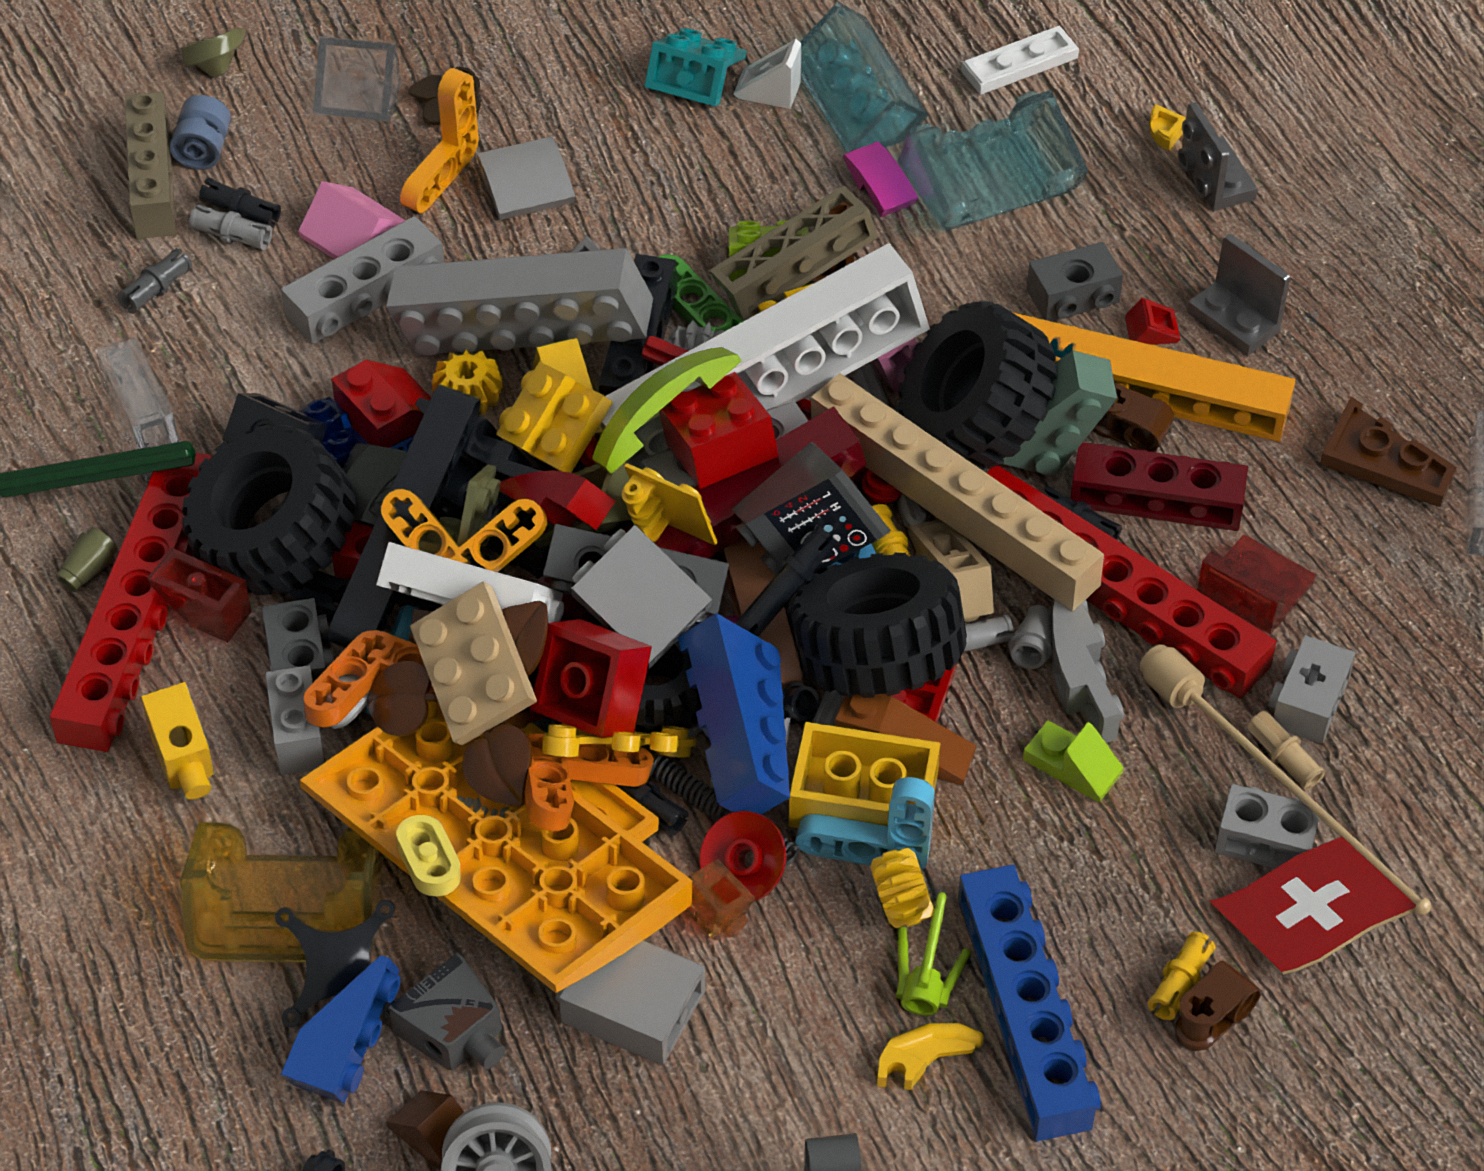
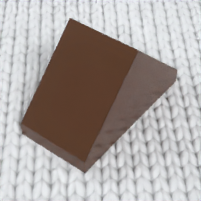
M420 1090L386 1124L398 1137L436 1169L441 1171L444 1138L450 1126L464 1111L450 1094Z

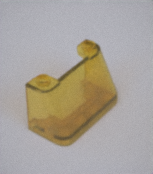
M199 822L180 878L186 946L194 956L209 961L306 962L302 946L296 936L287 927H281L276 923V912L282 907H290L294 910L295 915L304 923L327 931L346 930L363 923L375 912L379 902L383 854L349 827L339 837L337 856L247 855L245 837L238 828L226 823ZM287 913L281 914L283 920H289Z

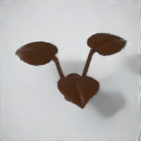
M541 601L502 609L527 676L539 664L546 643L548 610L546 603ZM402 661L386 668L374 680L367 696V708L377 726L384 732L398 737L411 735L422 727L429 711L427 701L439 702L435 693H428L431 681L425 666L414 661ZM529 707L490 730L483 732L484 739L473 741L464 752L462 765L467 783L478 794L493 802L510 806H523L525 804L524 791L528 768L531 767L532 747L528 736L521 729L525 728L529 723Z

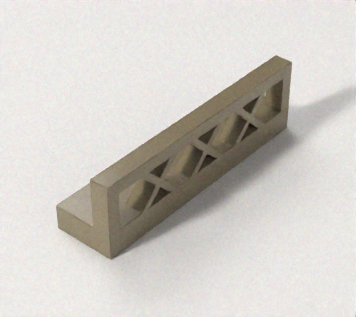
M843 185L710 269L713 279L729 295L736 314L745 321L760 313L758 310L760 303L769 300L778 302L784 298V292L805 285L877 239L878 235L869 209ZM843 202L850 207L840 214H829L830 210ZM815 226L814 231L806 236H795L796 232L800 229ZM770 248H781V251L773 257H762L763 253ZM737 269H748L746 274L733 282L727 277Z

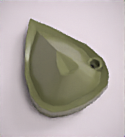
M233 29L181 47L185 67L196 65L212 78L224 74L229 68L236 48L242 43L244 36L247 34L246 29Z

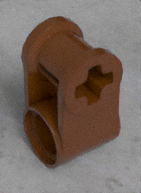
M1114 383L1118 401L1109 408L1093 428V431L1101 437L1110 438L1135 450L1156 452L1174 420L1172 408L1160 399L1150 398L1127 389L1121 384ZM1108 416L1107 424L1104 426V418Z
M1223 960L1219 961L1194 987L1182 996L1179 1006L1181 1016L1176 1021L1174 1032L1176 1039L1189 1050L1201 1051L1210 1048L1232 1026L1241 1022L1250 1014L1258 1003L1262 990Z

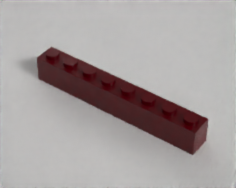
M833 406L778 438L776 445L779 457L702 489L698 486L694 487L701 495L707 516L711 520L710 524L717 539L716 545L670 525H667L659 539L653 543L659 548L709 559L710 556L725 547L739 543L744 539L736 529V526L741 521L731 509L811 441L842 468L848 477H851L860 468L867 465L860 440ZM634 524L627 526L623 530L627 533ZM587 558L581 563L579 569L589 560L596 564L599 559ZM543 576L535 580L537 584L551 588V584L544 583ZM562 595L561 601L564 603L563 619L567 621L581 619L595 625L599 622L573 596Z

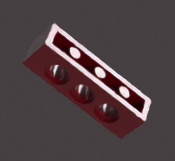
M1082 442L1077 451L1070 499L1078 503L1084 501L1090 504V509L1093 511L1239 531L1245 499L1248 466Z

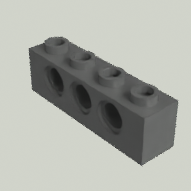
M555 524L543 573L544 583L551 584L550 589L572 596L571 588L576 584L572 577L579 570L581 563L587 558H597L600 560L607 553L603 547L611 536ZM660 548L712 598L711 608L694 625H698L715 613L718 614L729 563Z

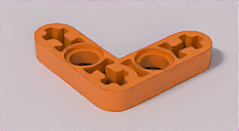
M369 630L358 635L305 691L303 700L306 720L318 727L337 725L371 690L374 680L386 668L402 661H414L424 665L417 644L379 630ZM348 674L361 677L353 682H343L338 679ZM432 684L428 693H435Z
M543 733L529 735L528 738L532 747L531 767L528 768L524 791L529 820L535 826L544 830L560 831L565 829L569 824L574 805L570 779L639 787L648 782L654 760L652 754L642 747L639 748V752H625L611 749L612 744H579L577 757L553 756L542 753Z

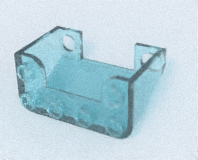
M1052 90L1039 94L1036 91L1027 92L1016 99V105L1012 108L1007 119L997 122L985 120L974 126L973 129L959 133L957 130L943 134L940 127H932L931 124H922L910 131L898 158V163L940 229H956L1061 196L1074 190L1083 182L1088 169Z

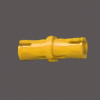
M1197 931L1190 932L1176 958L1172 959V961L1169 960L1163 968L1164 978L1147 1004L1149 1010L1152 1011L1158 1003H1161L1154 1013L1158 1018L1173 1020L1177 1015L1182 996L1201 980L1200 972L1216 948L1213 940L1208 942L1205 949L1202 948L1209 938L1206 934Z

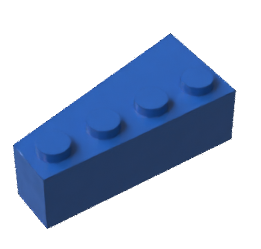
M715 613L680 635L678 641L681 652H689L692 668L687 670L686 674L690 688L698 689L702 709L696 712L699 728L703 729L712 746L705 750L717 802L732 812L751 811L763 814L790 798L779 649Z

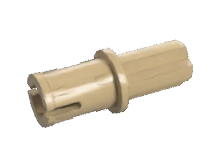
M1261 711L1252 717L1247 725L1248 731L1272 755L1271 761L1274 764H1281L1300 784L1303 790L1311 789L1323 778L1326 771L1300 746L1301 740L1298 736L1291 737L1267 711Z

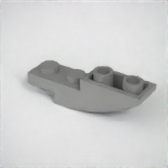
M1054 599L1051 622L1052 655L1050 662L1057 693L1066 715L1083 710L1089 723L1096 728L1106 743L1115 741L1118 736L1119 723L1124 718V712L1116 694L1111 695L1108 690L1105 671L1099 662L1101 648L1105 647L1103 630L1099 623L1092 622L1088 614L1086 600L1072 612Z

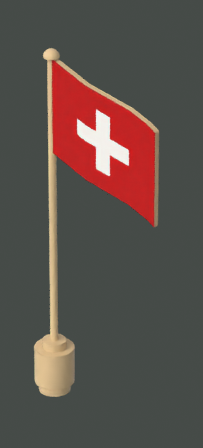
M1161 644L1154 646L1144 655L1140 662V671L1143 673L1145 682L1174 708L1190 706L1194 703L1198 705L1340 836L1294 856L1243 889L1209 901L1283 975L1321 962L1376 927L1412 912L1418 915H1425L1430 911L1431 902L1428 898L1421 899L1201 697L1205 677L1175 648H1167Z

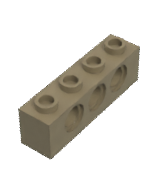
M164 91L125 95L129 198L136 238L145 239L177 235L172 154L170 152L171 133Z

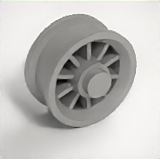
M500 1102L478 1105L460 1115L447 1131L442 1147L441 1171H552L550 1140L540 1121L521 1107Z

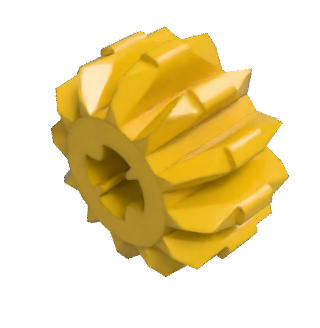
M465 349L463 355L457 356L449 352L447 361H437L436 373L433 374L432 379L433 392L441 384L478 397L481 400L479 413L483 415L486 414L488 406H497L499 394L503 388V381L495 359H487L483 350L475 355H470L468 350Z
M910 848L893 849L872 859L870 868L890 925L894 928L910 927L932 917L934 907L914 851Z

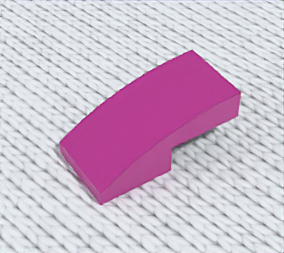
M879 141L843 155L842 158L859 190L866 188L880 217L916 203L918 196L898 163Z

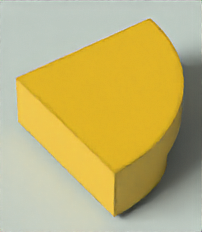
M1155 104L1151 110L1149 131L1154 141L1169 151L1183 135L1182 123L1186 120V117Z

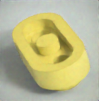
M415 815L403 820L396 831L397 849L415 887L421 893L428 896H444L453 892L461 881L460 861L442 824L437 819L427 815Z

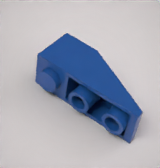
M380 955L299 1029L281 1072V1075L289 1083L345 1104L349 1092L354 1093L357 1090L363 1076L364 1068L361 1063L368 1047H374L381 1033L382 1021L379 1019L386 1002L391 1003L399 990L401 978L398 973L400 970L390 958Z

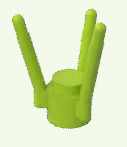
M940 892L937 895L922 966L915 967L910 974L907 929L905 926L898 928L899 983L895 997L901 1000V1005L905 1010L917 1015H934L937 1013L938 1008H947L950 993L971 955L970 949L965 948L962 950L944 983L940 980V972L932 968L946 902V894L944 892Z

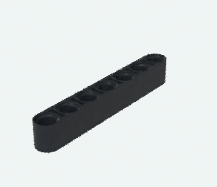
M441 384L437 386L390 492L397 489L411 491L422 500L433 515L435 514L476 421L480 408V398ZM399 500L394 505L397 512L393 517L395 519L400 516L412 526L413 529L405 533L409 537L415 527L428 520L424 517L421 523L416 521L408 510L413 503L410 501L405 504ZM381 512L329 628L328 642L345 648L363 632L369 630L384 631L400 592L376 585L388 543L391 542L405 546L385 522Z

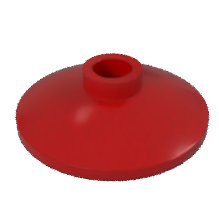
M737 811L720 818L708 830L700 849V869L704 881L714 894L732 903L747 904L767 896L779 883L786 865V846L781 832L767 817L751 811ZM753 851L754 861L750 867H747L744 861L745 856L748 852Z

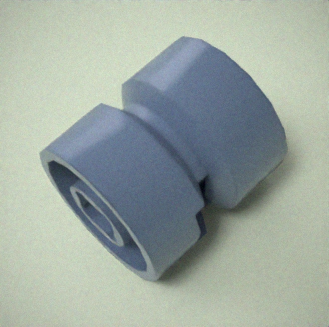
M195 95L186 99L182 105L178 122L170 141L172 156L188 168L201 170L215 166L219 161L224 139L227 136L231 123L229 109L221 101L206 95Z

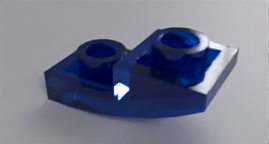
M330 396L314 400L305 408L298 410L328 424L321 444L342 469L347 462L350 451L357 443L369 444L351 427L347 412Z

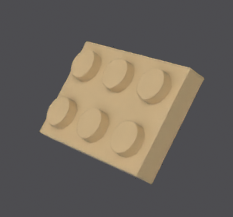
M484 581L410 625L453 742L463 746L483 734L486 730H490L537 702L494 589Z

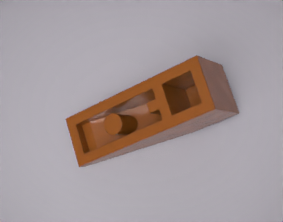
M853 694L851 697L844 696L835 719L836 727L940 742L937 779L964 785L976 751V745L894 697L885 694H876L874 698H863L859 694Z

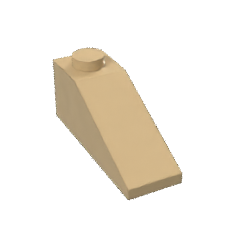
M942 520L909 525L908 533L917 555L926 556L930 561L936 560L940 562L956 577L960 588L964 621L972 622L977 620L979 616L994 613L991 565L969 540Z

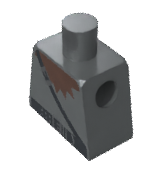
M458 952L389 1006L392 1031L447 1070L456 1069L471 1056L484 1069H490L501 1060L505 1053V1047L494 1038L502 1029L499 1007Z

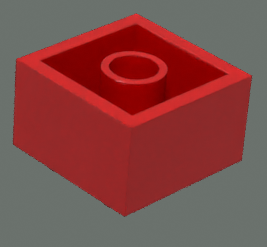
M736 372L724 376L710 389L702 385L687 392H681L659 411L667 446L700 489L779 457L771 415Z
M581 619L548 623L546 643L540 659L534 689L537 702L531 705L530 710L600 738L612 737L613 732L634 733L652 646Z

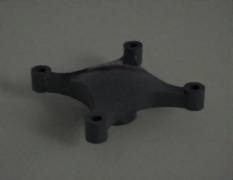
M381 900L377 904L375 912L367 920L355 927L340 931L314 928L300 920L290 907H282L276 912V923L281 927H287L296 936L302 946L306 959L307 973L305 985L296 1003L288 1007L282 1014L281 1019L285 1026L295 1027L298 1025L302 1015L309 1007L320 1000L338 995L371 964V947L374 936L380 925L395 913V904L391 900ZM387 905L390 909L389 913H383L381 907ZM287 913L289 920H283L281 914ZM394 999L391 1003L386 1002V1005L383 1009V1015L385 1016V1018L390 1019L388 1007L391 1004H393L396 1001V999ZM293 1013L296 1019L290 1020L288 1014Z

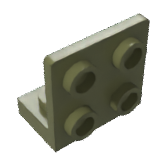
M487 464L469 481L462 520L453 517H440L438 520L459 547L490 522L487 520L490 504L495 505L500 490V480L495 479L497 466ZM434 531L423 534L419 540V550L430 554H436L442 545L440 535ZM490 537L481 543L480 549L482 546L488 545ZM471 552L465 556L467 560L472 558Z

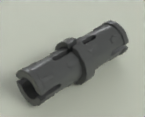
M176 248L156 265L145 267L137 280L118 292L117 298L121 306L126 309L132 304L128 308V312L134 314L155 296L164 295L169 291L168 287L171 283L192 269V262L189 256L183 253L182 256L177 258L182 253V250Z

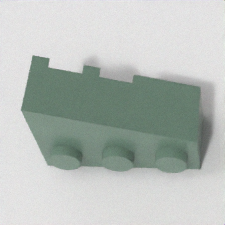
M1074 350L1056 362L1057 379L1053 380L1056 390L1053 400L1048 401L1046 407L1048 413L1044 421H1039L1034 429L1036 433L1031 440L1024 441L1020 445L1021 450L1013 457H1005L1002 464L1055 477L1117 400L1110 360Z

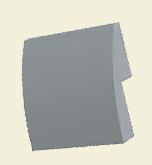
M552 136L477 153L487 192L490 191L498 220L575 202V194L570 178Z

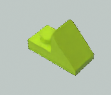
M1047 720L1023 752V761L1098 803L1101 802L1118 780L1124 769L1096 728L1089 722L1085 724L1076 736Z

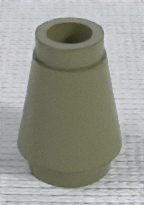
M92 527L87 533L82 532L61 566L60 571L56 574L57 580L70 591L76 592L115 561L113 555L118 551L117 545L105 533Z

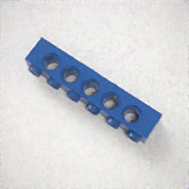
M1014 864L960 875L958 903L1036 1142L1092 1130L1095 1111L1101 1108L1098 1087L1095 1081L1088 1082L1083 1069L1087 1066L1084 1046L1080 1039H1073L1070 1027L1073 1025L1070 1005L1066 998H1059L1056 989L1059 986L1057 967L1052 958L1046 959L1042 948L1045 947V934L1041 921L1039 919L1033 920L1029 909L1032 908V897L1027 881L1019 880ZM997 918H1006V919H1008V920H1010V921H1009V922H1001V921H998V920H996V919H997ZM1010 957H1019V958L1023 959L1024 961H1013V960H1010L1009 958H1010ZM1022 997H1033L1038 1001L1029 1002L1023 1000ZM1045 1037L1050 1039L1051 1042L1043 1043L1034 1038ZM1059 1078L1066 1083L1054 1084L1047 1079Z

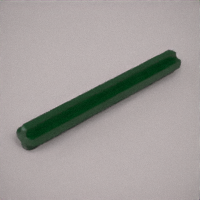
M181 441L0 473V496L7 498L192 466L195 463L196 450L190 441Z

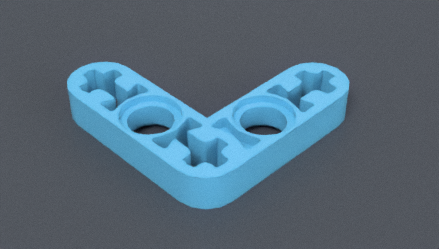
M914 777L900 778L895 781L889 803L888 826L821 814L805 815L799 823L795 840L796 846L799 845L800 850L809 855L871 866L872 859L883 855L884 852L893 849L910 848L915 852L920 868L923 870L927 865L931 846L935 799L934 788L928 782ZM908 801H913V802H915V805H914V804H908Z

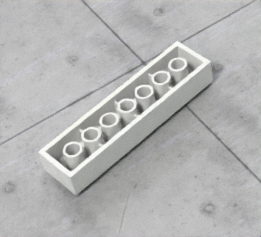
M890 243L880 247L606 395L605 397L611 400L613 404L600 424L602 431H604L612 416L629 395L653 374L682 357L710 348L724 347L738 354L742 362L727 375L736 372L766 411L770 408L779 407L792 401L797 402L821 389L839 373L845 376L930 330L913 272ZM694 381L682 392H687L702 385ZM659 412L634 432L644 446L630 457L627 462L642 469V460L658 452L670 450L666 444Z

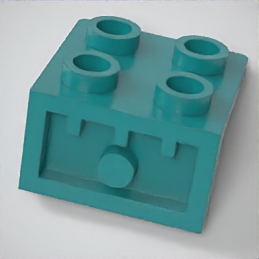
M681 28L679 32L667 34L666 37L653 42L644 87L711 106H717L721 101L727 67L745 59L747 50L737 48V42L733 40L715 38V41L701 38L702 33L697 30Z

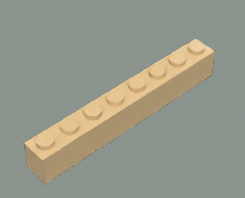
M841 373L836 375L811 397V419L833 406L836 408L860 440L867 464L864 467L1072 612L1101 586L1104 553Z

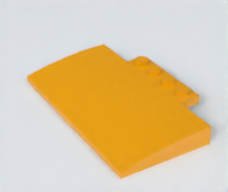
M427 701L429 709L427 719L415 733L398 737L384 732L377 726L300 779V788L408 875L409 873L397 849L396 831L399 824L406 818L415 815H427L437 819L442 824L459 858L461 881L453 892L436 897L555 993L626 953L692 905V880L642 843L658 831L659 818L614 784L570 779L574 805L568 826L560 831H548L535 826L529 820L526 800L523 806L496 803L478 794L467 783L463 773V755L470 743L484 739L483 734L463 746L453 742L440 705L436 702ZM532 722L521 729L527 736L535 733H545ZM462 796L464 799L470 797L473 800L479 798L481 805L489 809L485 818L482 806L475 813L473 811V804L469 808L464 802L462 803L458 800L457 797ZM504 807H510L509 810L505 811V818L501 817L500 810ZM494 808L498 810L496 816H491V810Z

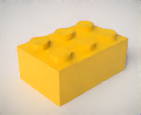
M805 722L790 790L789 827L798 828L801 818L810 814H821L888 826L889 803L895 781L900 778L914 777L928 782L935 791L941 743ZM908 801V804H914V805H915V802H913V801Z

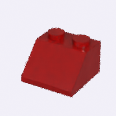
M364 360L331 378L336 412L365 444L390 448L414 436L424 416L415 403L419 397L431 400V396L404 368L375 361Z

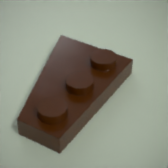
M1350 397L1322 453L1320 464L1441 507L1454 479L1457 467L1417 440L1407 441L1392 430V423L1383 417L1376 420L1362 410V403Z

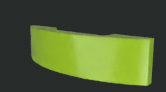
M724 347L710 348L682 357L653 374L629 395L612 416L597 443L592 457L593 461L599 467L612 474L644 446L634 434L635 431L692 382L696 381L709 389L712 388L742 362L738 354Z

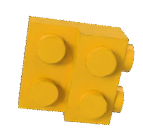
M539 361L535 370L527 372L522 378V391L514 405L506 408L501 413L499 418L500 428L496 435L554 469L572 473L613 402L604 395L576 382L568 375Z

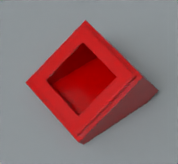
M1141 298L1125 315L1129 340L1150 345L1173 344L1181 340L1175 311L1172 308Z

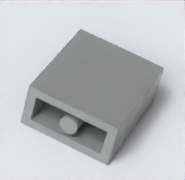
M634 525L627 533L623 529L618 530L606 542L603 548L607 553L596 564L589 560L575 573L572 580L576 584L571 590L572 596L606 629L652 646L647 668L649 670L678 641V637L687 632L711 608L712 598Z
M642 941L600 969L557 992L556 1001L560 1002L561 1022L660 1065H664L706 991L705 966Z

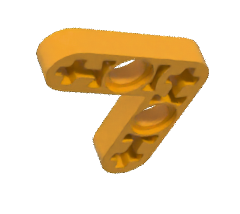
M450 68L445 72L438 87L442 140L408 177L400 194L401 205L420 214L428 210L475 155L478 147L479 135L473 76L455 68Z
M405 489L394 490L386 495L381 505V514L385 522L406 547L419 550V540L422 535L434 531L442 539L441 548L434 555L470 565L471 562L465 556L471 552L472 557L485 569L499 572L544 533L547 526V515L542 507L532 500L519 499L511 503L459 547L422 500L411 491ZM399 500L405 504L410 501L413 503L408 510L416 521L421 523L424 517L428 520L415 527L409 537L405 533L412 530V526L400 516L395 519L393 517L397 512L394 505ZM524 510L528 514L535 511L536 515L532 518L535 526L531 530L520 527L512 534L519 539L515 545L512 544L506 534L499 530V527L504 523L506 528L509 530L513 529L520 522L517 516L519 511ZM488 537H499L504 547L502 555L494 561L483 559L480 554L481 543Z

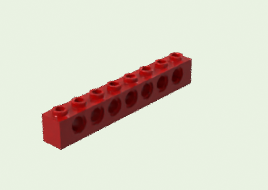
M196 453L195 463L192 466L152 473L49 718L57 743L108 752L114 736H120L125 723L124 711L128 701H133L137 696L141 669L143 665L147 666L151 661L153 640L156 632L164 629L169 600L171 597L177 596L181 584L180 573L184 563L189 564L193 557L194 551L188 544V537L184 534L182 518L185 517L182 514L184 497H189L190 495L187 492V487L191 478H196L200 473L198 468L205 458L210 460L212 455Z
M999 465L992 467L987 472L988 475L1104 553L1101 586L1086 601L1102 610L1110 619L1121 622L1132 629L1149 644L1156 646L1162 644L1167 648H1175L1206 678L1211 680L1216 687L1230 692L1239 699H1242L1271 668L1277 640Z

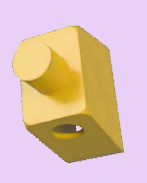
M182 682L141 696L149 736L170 789L182 787L185 797L190 800L207 795L212 789L208 780L214 774L206 737L186 683Z

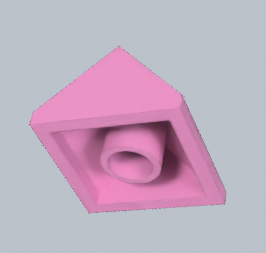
M322 181L298 233L300 238L333 259H336L406 220L353 187Z

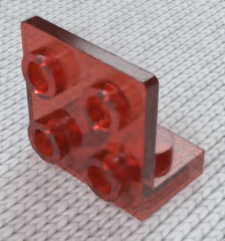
M1243 535L1224 557L1211 550L1203 559L1197 591L1246 622L1271 635L1314 584L1316 575L1254 539Z

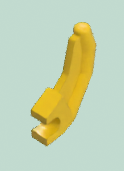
M928 1023L890 1039L879 1058L877 1087H886L889 1073L900 1072L905 1077L904 1089L911 1090L925 1072L926 1067L938 1057L971 1054L975 1051L976 1047L980 1048L983 1045L984 1035L982 1032L961 1023Z

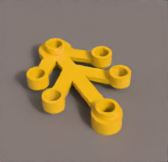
M562 723L561 725H549L548 733L543 734L542 753L553 756L577 757L579 744H612L611 749L625 752H639V748L643 745H650L649 749L654 750L655 754L691 757V749L696 746L697 738L688 736V728L678 726H662L661 732L651 733L634 731V733L613 732L612 737L600 738L574 726Z

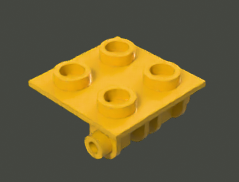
M628 463L625 464L624 467L630 480L622 490L623 501L627 505L633 524L652 542L657 541L667 525H670L710 544H717V539L710 524L711 520L707 516L702 497L697 490L687 484H680L678 486L664 480L653 469L645 467L642 470Z

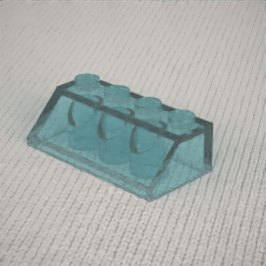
M837 1L800 41L801 79L847 153L877 141L884 147L902 143L927 118V111L868 19L862 14Z

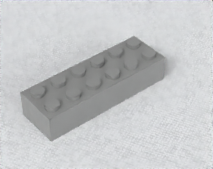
M619 248L395 267L386 308L417 355L432 356L438 353H464L465 349L471 353L479 350L541 347L574 338L578 339L580 345L590 342H625L632 339H646L653 296L628 249Z

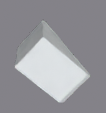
M794 39L745 67L733 94L738 99L791 109L801 82V43Z

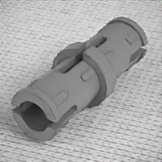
M198 204L190 215V228L214 234L226 243L231 244L235 241L260 250H266V245L269 246L272 239V227L270 225L247 220L234 211L225 213Z

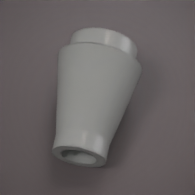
M1040 605L1030 607L1026 617L1009 641V650L1013 661L1023 668H1039L1052 655V612L1048 608Z

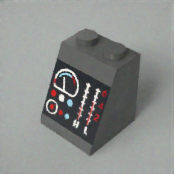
M812 441L731 509L741 521L736 526V529L751 547H754L757 543L762 546L766 553L760 558L774 575L786 563L783 560L788 553L793 555L817 524L831 534L839 543L837 546H834L813 571L814 573L875 542L891 531L843 469Z

